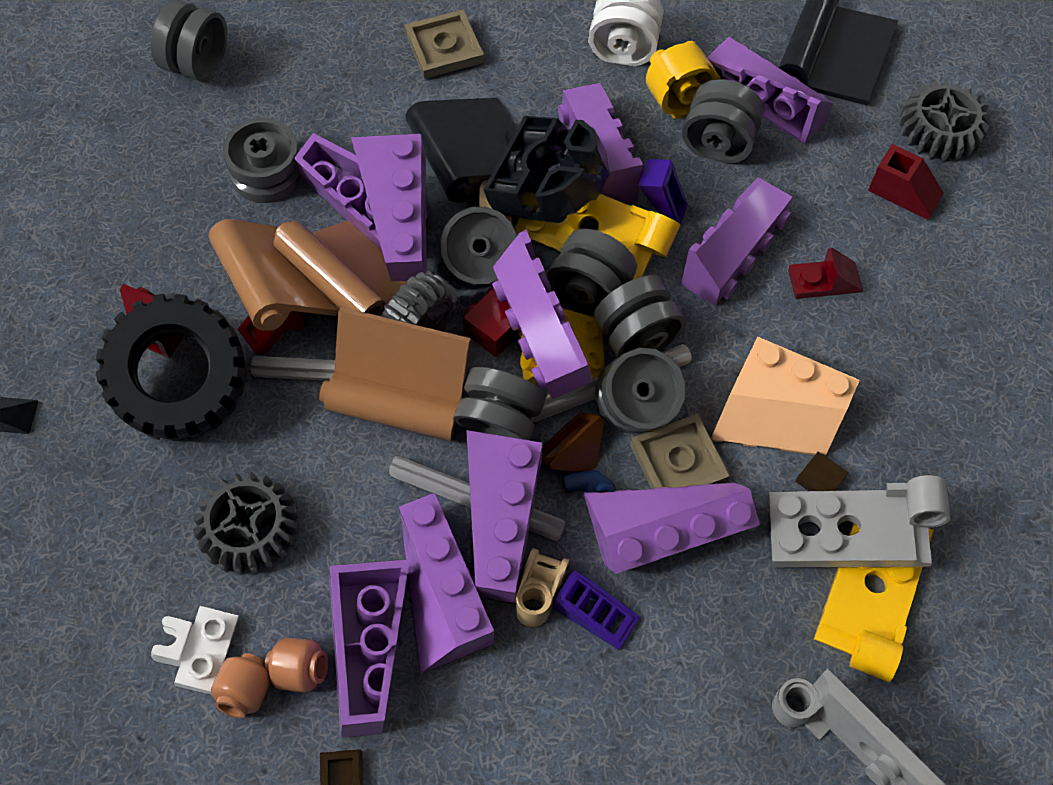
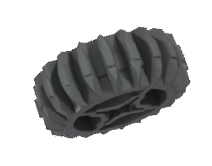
M933 80L929 86L922 84L920 88L913 90L908 96L907 101L904 102L899 124L903 126L902 136H909L908 145L919 144L917 154L924 151V149L928 150L929 159L934 157L936 153L940 154L942 162L948 159L949 155L955 162L962 155L968 158L973 151H977L981 147L989 133L991 116L987 114L988 106L981 104V96H973L971 94L972 88L968 90L961 89L960 82L956 86H951L947 80L941 85Z
M430 271L420 272L416 277L412 276L409 278L407 284L401 285L399 291L392 295L391 301L388 305L384 306L385 310L381 317L443 332L446 330L448 321L452 319L451 313L456 309V289L450 285V282L438 274Z
M251 472L247 481H243L241 475L236 473L234 483L228 484L226 480L221 478V489L216 491L215 489L208 488L207 493L210 500H199L198 506L202 512L194 514L193 520L198 526L193 529V534L197 540H200L197 544L201 553H207L206 558L209 563L215 564L219 562L220 569L225 572L233 565L235 573L240 576L244 572L245 565L249 566L252 573L257 574L259 569L257 563L261 561L264 562L267 568L272 569L273 562L270 556L275 554L278 558L284 559L286 554L281 545L293 546L294 539L290 534L298 532V524L294 521L298 518V511L296 507L292 506L294 501L291 494H284L285 489L280 483L273 485L271 478L267 475L258 481L257 475ZM258 499L264 501V503L259 501L254 504H246L241 500ZM228 507H230L231 509L228 518L220 522L221 526L217 528V524L221 515ZM239 512L243 514L245 519L249 518L253 533H250L246 526H242ZM276 516L273 528L262 540L261 531L267 524L271 523L270 519ZM237 541H246L251 546L232 547L226 545V543L230 542L233 544Z

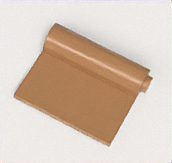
M225 219L219 221L211 228L208 235L209 241L253 325L257 329L268 331L279 328L291 311L338 316L339 308L275 248L274 238L278 227Z
M295 220L281 224L275 231V248L339 309L344 307L381 316L385 310L384 306L388 305L391 301L392 295L399 291L401 285H405L408 282L391 281L382 251L349 220L313 233L302 223Z
M340 307L338 310L335 372L329 381L325 380L323 382L319 400L324 402V409L453 441L458 426L454 422L453 416L459 400L463 398L471 338Z

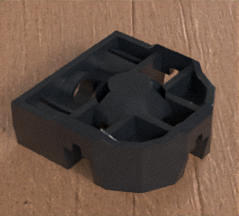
M524 116L483 191L491 208L503 215L536 221L556 222L560 217L576 213L589 201L597 200L610 175L607 152L595 129L584 120H575L571 129L567 130L559 118ZM517 158H518V162H519V163H518V169L516 170V161H517ZM556 164L560 165L556 167L554 170L548 171V169ZM589 174H598V177L591 178ZM537 203H538L539 207H538L537 210L535 211L534 209H535V207H536V205H537Z

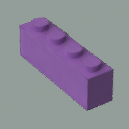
M728 37L707 57L720 76V79L739 82L751 88L760 97L764 105L763 118L803 144H806L827 122L833 102L731 37Z
M758 177L736 200L733 211L728 208L721 215L716 228L711 226L704 233L702 243L699 245L695 242L688 251L681 285L715 306L722 297L728 300L737 288L738 281L736 279L739 275L747 276L757 260L754 257L760 250L764 253L771 245L775 236L772 234L776 228L783 230L792 215L789 207L793 197Z
M526 230L520 232L493 266L498 281L493 282L492 285L500 303L507 300L510 309L506 310L505 314L512 330L515 331L520 328L523 338L518 339V342L526 360L533 357L537 365L531 371L540 389L547 387L553 400L593 382V379L568 321H564L566 319L555 291L551 289L539 257L536 258L532 241Z
M734 482L689 485L676 488L659 487L648 490L584 493L605 566L615 574L760 525L750 488Z
M435 493L399 506L406 560H410L408 578L421 674L494 644L493 627Z

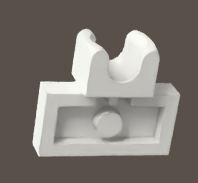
M203 606L199 607L193 625L192 622L166 616L162 619L164 632L175 636L177 639L170 646H153L151 657L160 663L179 666L174 681L175 686L211 694V686L221 665L226 660L239 616Z

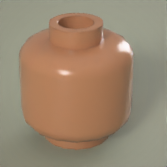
M286 637L279 640L273 649L267 653L264 667L269 672L270 681L276 689L308 693L326 678L328 657L326 652L322 651L317 641Z
M244 653L241 657H230L223 662L211 686V694L216 701L215 707L219 711L235 718H244L246 714H253L260 709L271 685L269 672L264 668V661L253 654Z

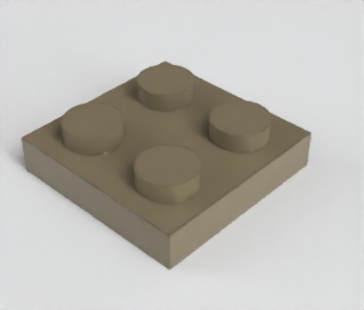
M464 9L404 25L406 37L424 79L484 63L483 51Z
M698 414L637 435L630 440V446L651 489L727 483L730 476Z

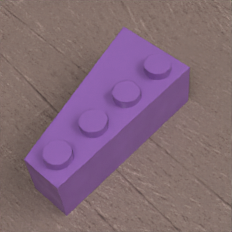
M601 83L563 90L562 104L558 105L560 121L563 124H567L570 130L575 120H584L595 129L607 152L610 175L600 194L627 205L637 203L640 188L638 182L642 174L643 163L640 157L633 158L634 146L630 138L624 139L623 125L619 118L614 119L613 106ZM589 174L591 178L598 177V174Z
M313 133L294 158L302 179L382 251L356 155ZM426 193V219H427V217H428L429 214L431 213V210H430V206H429V202H428V197H427V193Z
M421 134L351 137L391 281H408L409 278L412 276L416 277L420 272H427L426 154Z
M467 430L476 590L481 598L516 603L542 462V443Z
M410 560L330 566L329 587L341 738L382 733Z

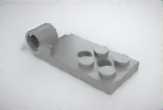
M925 475L915 477L909 480L908 483H887L886 490L769 492L772 568L931 566L932 559L928 528L944 525L951 519L946 480L939 476ZM849 521L855 523L860 531L855 535L847 536L839 531L838 526L842 522ZM805 522H813L819 526L820 532L814 536H806L800 532L799 526Z
M826 669L814 684L801 678L790 679L775 694L772 701V710L780 723L788 727H800L804 724L818 740L831 730L867 766L865 772L876 785H945L830 670ZM793 695L798 697L804 705V711L797 712L792 710L786 702V696Z

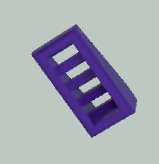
M649 159L644 165L638 184L659 214L675 220L681 226L688 203L674 164L671 160Z
M575 570L553 603L554 610L618 650L621 649L640 618L590 579ZM577 589H579L583 594L576 605H573L569 601ZM593 598L597 602L589 615L583 612V609L589 600ZM606 606L611 611L602 625L596 622V619ZM619 614L625 619L614 635L608 630Z

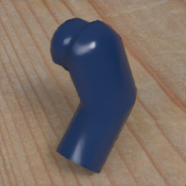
M597 470L563 474L565 492L584 490L586 493H605L616 491L612 481Z

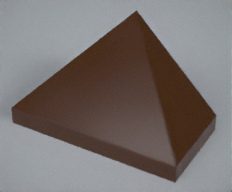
M580 411L542 446L541 466L552 470L574 472L593 470L598 465L604 421L601 416Z

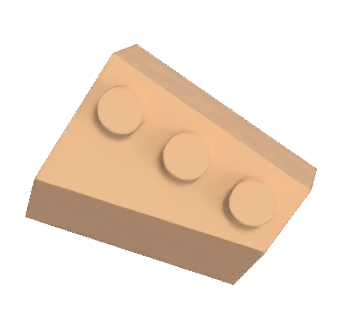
M757 337L728 397L711 440L721 443L723 441L740 443L743 446L777 448L781 451L815 455L819 451L826 456L860 380Z

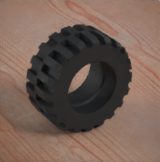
M164 294L152 296L153 301L146 304L139 300L131 304L134 310L127 315L121 311L114 318L117 324L112 330L106 328L101 337L105 342L103 349H97L96 361L100 364V370L96 371L97 383L102 386L103 392L101 394L106 403L129 426L138 432L140 431L149 437L159 440L160 438H167L170 441H182L184 437L191 436L196 438L204 435L203 432L211 427L213 429L217 428L222 424L221 420L227 414L231 415L237 407L235 403L239 396L242 397L245 388L244 377L247 376L244 352L234 328L229 325L226 317L218 310H212L208 303L199 299L195 302L190 301L187 295L175 294L174 299H166ZM175 335L189 337L196 341L207 355L209 371L205 383L194 395L182 401L163 402L153 398L145 392L138 379L137 369L143 353L151 344L161 338Z

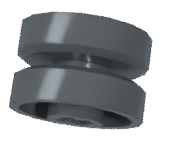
M171 0L165 4L158 14L153 27L151 55L154 63L160 69L172 73H182L185 77L199 82L209 80L225 54L227 44V24L225 18L219 12L207 8H197L194 4L182 0Z
M725 79L710 80L700 85L694 94L690 105V112L687 114L682 127V138L687 147L698 156L726 164L742 161L752 152L756 133L763 119L764 105L760 97L751 88L739 82Z
M254 118L240 123L229 132L223 142V157L233 187L244 199L256 203H273L287 198L298 188L302 177L294 158L298 154L299 148L294 133L283 122L270 118Z
M469 207L456 213L446 224L441 237V255L447 268L458 279L471 284H489L497 280L493 266L517 237L512 223L500 212L488 207ZM477 239H483L486 242L487 247L484 252L478 253L475 251L473 243Z
M584 228L574 230L568 236L561 248V254L554 260L547 272V279L552 291H555L556 296L562 302L594 315L595 309L607 295L633 279L636 274L637 263L633 254L626 246L612 236L598 230Z
M648 275L638 277L621 285L607 295L595 309L594 319L602 333L610 337L609 345L617 358L637 348H649L659 351L672 343L685 329L687 320L677 304L670 301L671 294L659 276Z
M637 348L622 354L601 371L595 385V401L600 415L610 426L625 433H643L668 424L679 413L685 400V381L679 366L670 356L656 349ZM637 390H642L643 396H640Z
M485 367L471 368L464 386V390L470 397L459 400L453 416L454 422L468 431L532 441L536 426L530 418L541 414L547 397L545 392L535 384L504 371Z

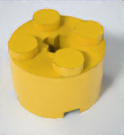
M687 41L653 53L650 57L651 65L646 74V85L663 112L666 115L670 114L674 119L687 116L690 112V105L694 94L700 85L710 80H720V76L695 41Z

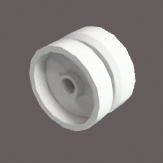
M596 0L588 39L592 51L605 62L640 66L650 61V57L657 50L664 10L660 0Z

